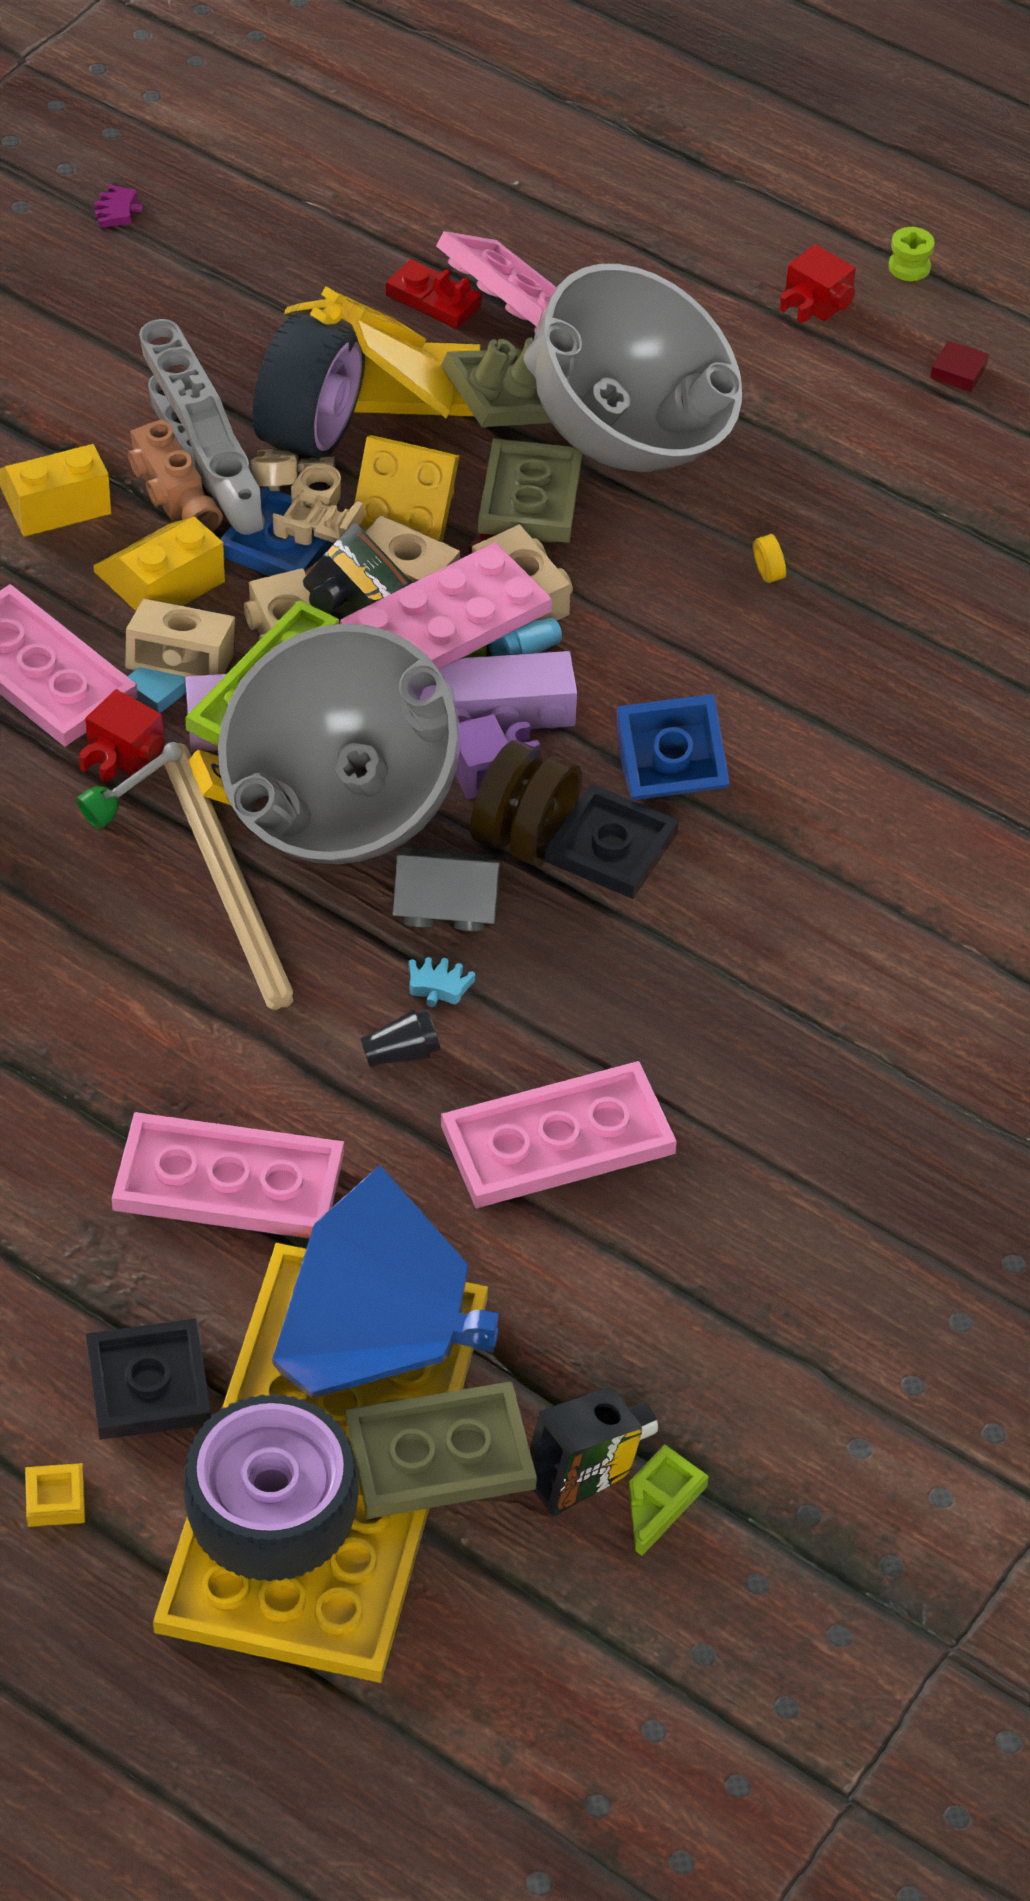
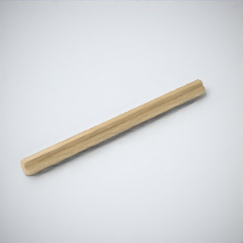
M178 743L183 749L182 757L178 761H168L164 764L267 1007L275 1011L281 1007H289L293 1003L292 987L210 798L202 796L188 763L191 757L189 749L186 745Z

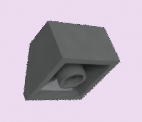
M403 847L397 855L393 916H404V925L434 927V919L454 920V929L484 931L485 923L494 924L496 920L502 855Z

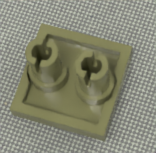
M532 337L526 339L522 351L516 349L507 340L499 339L497 342L496 339H492L488 344L487 350L447 352L441 366L481 427L551 423L540 402L536 378L528 370L524 362V353L534 341Z

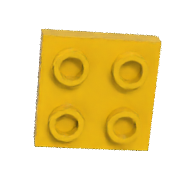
M374 435L368 436L366 438L355 503L356 501L363 503V521L359 526L364 531H367L381 515L394 522L406 525L410 529L432 539L443 542L450 503L454 494V482L459 455Z

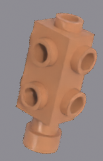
M162 418L131 430L133 450L128 452V459L136 477L144 476L147 491L154 506H162L172 522L181 518L184 520L195 516L211 532L215 531L222 522L223 514L213 498L204 494L201 476L192 464L191 455L184 451L175 437L171 424Z

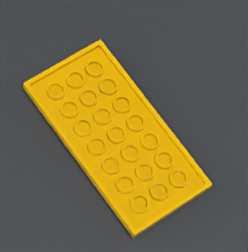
M276 1243L223 1407L226 1408L228 1404L236 1403L240 1399H248L251 1396L276 1394V1396L297 1397V1399H304L310 1404H315L318 1408L325 1410V1413L330 1414L333 1420L340 1424L341 1429L343 1428L346 1437L349 1439L345 1423L346 1409L462 1390L474 1348L453 1343L450 1356H446L441 1363L320 1397H309L280 1374L272 1362L306 1252L304 1248ZM466 1282L461 1313L468 1314L474 1310H485L488 1299V1287ZM358 1481V1501L355 1517L349 1535L345 1539L344 1544L339 1547L338 1552L333 1554L331 1559L325 1561L322 1566L314 1568L313 1571H308L302 1576L298 1575L292 1579L285 1578L280 1581L278 1579L272 1581H259L255 1578L248 1579L242 1575L238 1576L232 1571H227L223 1566L220 1567L199 1546L187 1517L153 1620L154 1633L381 1683L430 1508L367 1519Z

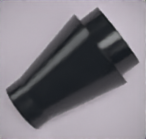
M413 1009L372 1034L360 1038L369 1067L386 1063L430 1059L429 1053L441 1050L428 1010L416 1014Z

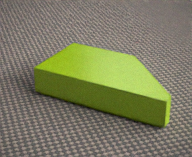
M665 1444L629 1481L628 1493L635 1551L641 1556L645 1554L708 1486V1475Z

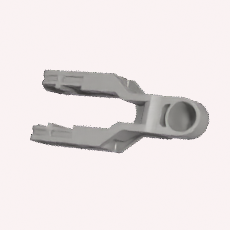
M157 319L146 323L141 328L139 336L143 357L154 374L148 382L150 400L154 411L159 419L164 418L166 422L171 424L178 442L184 451L191 455L192 464L201 476L202 484L209 497L213 498L219 509L224 512L233 528L244 535L264 530L265 519L261 510L260 487L250 472L248 458L232 431L218 393L175 322L167 319ZM160 337L172 339L164 345L150 344L152 340ZM175 365L188 367L180 373L166 372L168 368ZM163 390L165 395H161L159 392ZM179 418L181 423L174 422V420Z

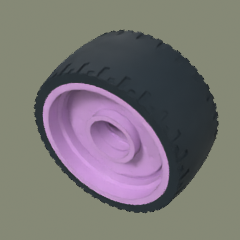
M293 314L285 320L277 330L267 349L256 382L252 421L257 438L281 450L291 451V453L319 459L320 457H327L333 452L350 424L364 377L365 354L362 352L354 330L338 323L327 325L313 316Z
M276 1394L251 1396L245 1400L240 1399L236 1403L228 1404L226 1408L223 1407L217 1414H213L211 1419L207 1420L203 1427L198 1430L188 1451L183 1484L187 1517L199 1546L202 1547L205 1554L209 1555L212 1561L215 1560L220 1567H225L227 1571H232L236 1575H242L248 1579L255 1578L259 1581L292 1579L295 1576H302L304 1573L311 1572L314 1568L322 1566L325 1561L331 1559L332 1555L338 1552L339 1547L344 1544L345 1539L348 1537L358 1501L357 1465L352 1446L343 1428L341 1429L340 1424L334 1421L330 1414L325 1413V1410L318 1408L315 1404H310L304 1399H297V1397L276 1396Z

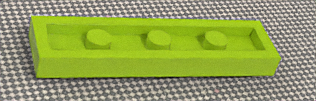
M298 600L185 717L186 730L218 747L221 724L229 701L241 680L257 661L277 645L295 635L322 626L339 624V619Z

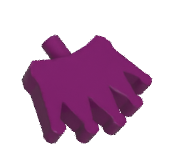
M110 184L108 185L109 193L101 192L99 194L101 201L94 202L96 219L99 220L101 228L132 224V213H143V204H136L138 195L135 189H126Z

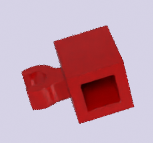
M814 244L788 264L786 287L781 295L779 310L785 312L790 307H798V322H806L812 315L825 322L839 310H845L851 304L855 296V288L853 286L856 267Z
M115 689L85 717L88 746L82 749L79 754L80 770L85 772L93 764L102 763L99 767L100 781L103 783L111 781L116 776L118 768L130 775L138 772L147 763L160 756L164 748L162 714Z

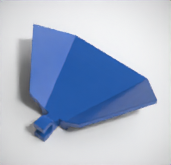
M379 1165L314 1223L272 1362L280 1374L309 1397L316 1398L441 1363L446 1356H450L453 1343L494 1353L499 1328H497L499 1313L486 1310H474L468 1314L461 1313L468 1274V1263L382 1166Z

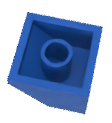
M714 694L617 706L616 734L622 771L631 800L729 788L730 783Z

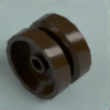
M518 740L508 742L492 761L475 799L470 826L473 840L496 850L510 845L513 857L534 866L545 864V848L578 803L583 775L580 766L559 757H550L543 762L540 749Z

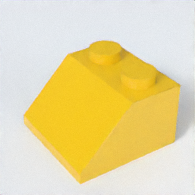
M94 444L0 468V487L23 537L111 514L109 476Z
M195 516L167 524L93 565L94 572L135 611H137L143 598L184 606L225 582L223 542Z

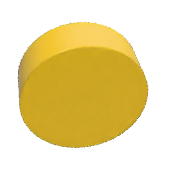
M769 534L756 538L753 542V553L763 580L767 583H772L786 578L785 560L775 536Z

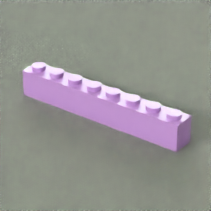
M570 651L460 658L439 669L454 691V705L459 723L468 719H476L494 714L503 732H506L511 725L518 722H529L530 729L575 726L577 689ZM226 674L185 677L187 714ZM436 685L425 687L420 700L430 698L436 690ZM189 732L191 752H196L198 749L202 751H218L216 745Z

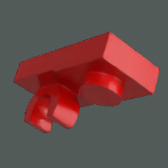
M409 259L386 281V296L456 329L482 306V294L471 289L469 279L463 278L459 283L450 279L449 270L445 269L440 273L412 259Z

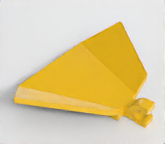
M326 286L321 293L326 298L325 300L299 303L286 308L283 315L310 314L327 325L337 324L341 319L352 324L363 354L447 419L451 411L454 384L442 368V361L421 349L427 340L426 338L396 319L335 292Z

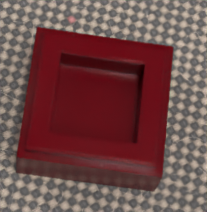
M948 340L932 366L930 378L972 392L987 366L989 354Z

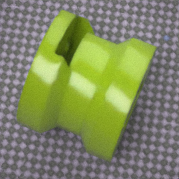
M904 227L897 230L893 234L891 242L893 254L890 256L888 263L889 271L895 277L905 281H919L928 276L931 270L929 257L932 255L935 245L933 236L928 231L918 227Z

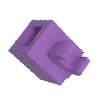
M494 714L476 719H468L459 723L461 746L455 775L467 800L477 797L483 778L502 747L511 740L521 742L530 739L531 726L529 722H518L511 725L505 735ZM538 740L523 742L539 749Z

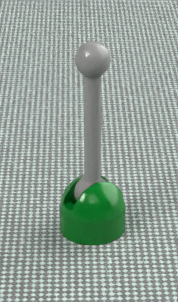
M176 742L166 744L160 756L113 790L102 786L87 789L75 798L80 812L96 830H100L116 816L119 809L118 798L168 761H178L183 754L182 747Z

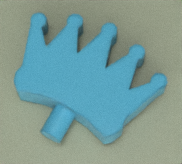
M430 957L425 958V963L420 970L416 967L414 959L409 960L410 994L412 996L428 997L426 1004L430 1007L436 1006L438 999L454 1005L461 1000V996L475 982V973L473 971L460 979L463 973V965L460 963L456 964L455 968L447 974V958H442L441 963L435 970H433L432 958Z

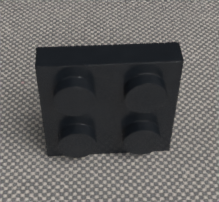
M590 784L545 848V862L634 899L678 834L679 820Z
M196 1318L86 1333L99 1440L202 1426L207 1420L211 1419Z

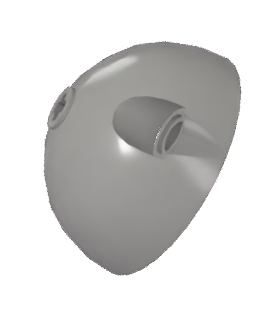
M597 264L584 267L570 274L557 286L540 316L534 341L524 353V362L528 370L536 378L537 393L542 407L557 431L585 456L615 469L634 472H658L692 462L717 446L731 432L739 416L742 403L741 375L732 348L719 326L699 303L678 286L657 274L638 267L623 264Z
M337 624L322 626L297 634L277 645L258 660L241 680L229 701L222 720L218 742L219 770L227 798L239 818L252 832L264 842L293 857L314 863L346 864L361 862L386 854L405 844L423 830L435 816L450 790L457 770L461 746L459 720L454 705V691L425 653L410 641L388 630L369 625ZM436 685V690L430 698L420 700L425 687ZM363 767H366V770L368 772L364 776H361V773L359 771ZM269 796L267 805L261 811L252 812L253 805L259 798Z

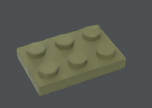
M493 439L478 518V533L495 536L520 524L532 539L536 538L547 543H570L583 454L570 446Z
M512 1381L345 1410V1423L357 1465L358 1481L367 1519L536 1489L537 1477Z

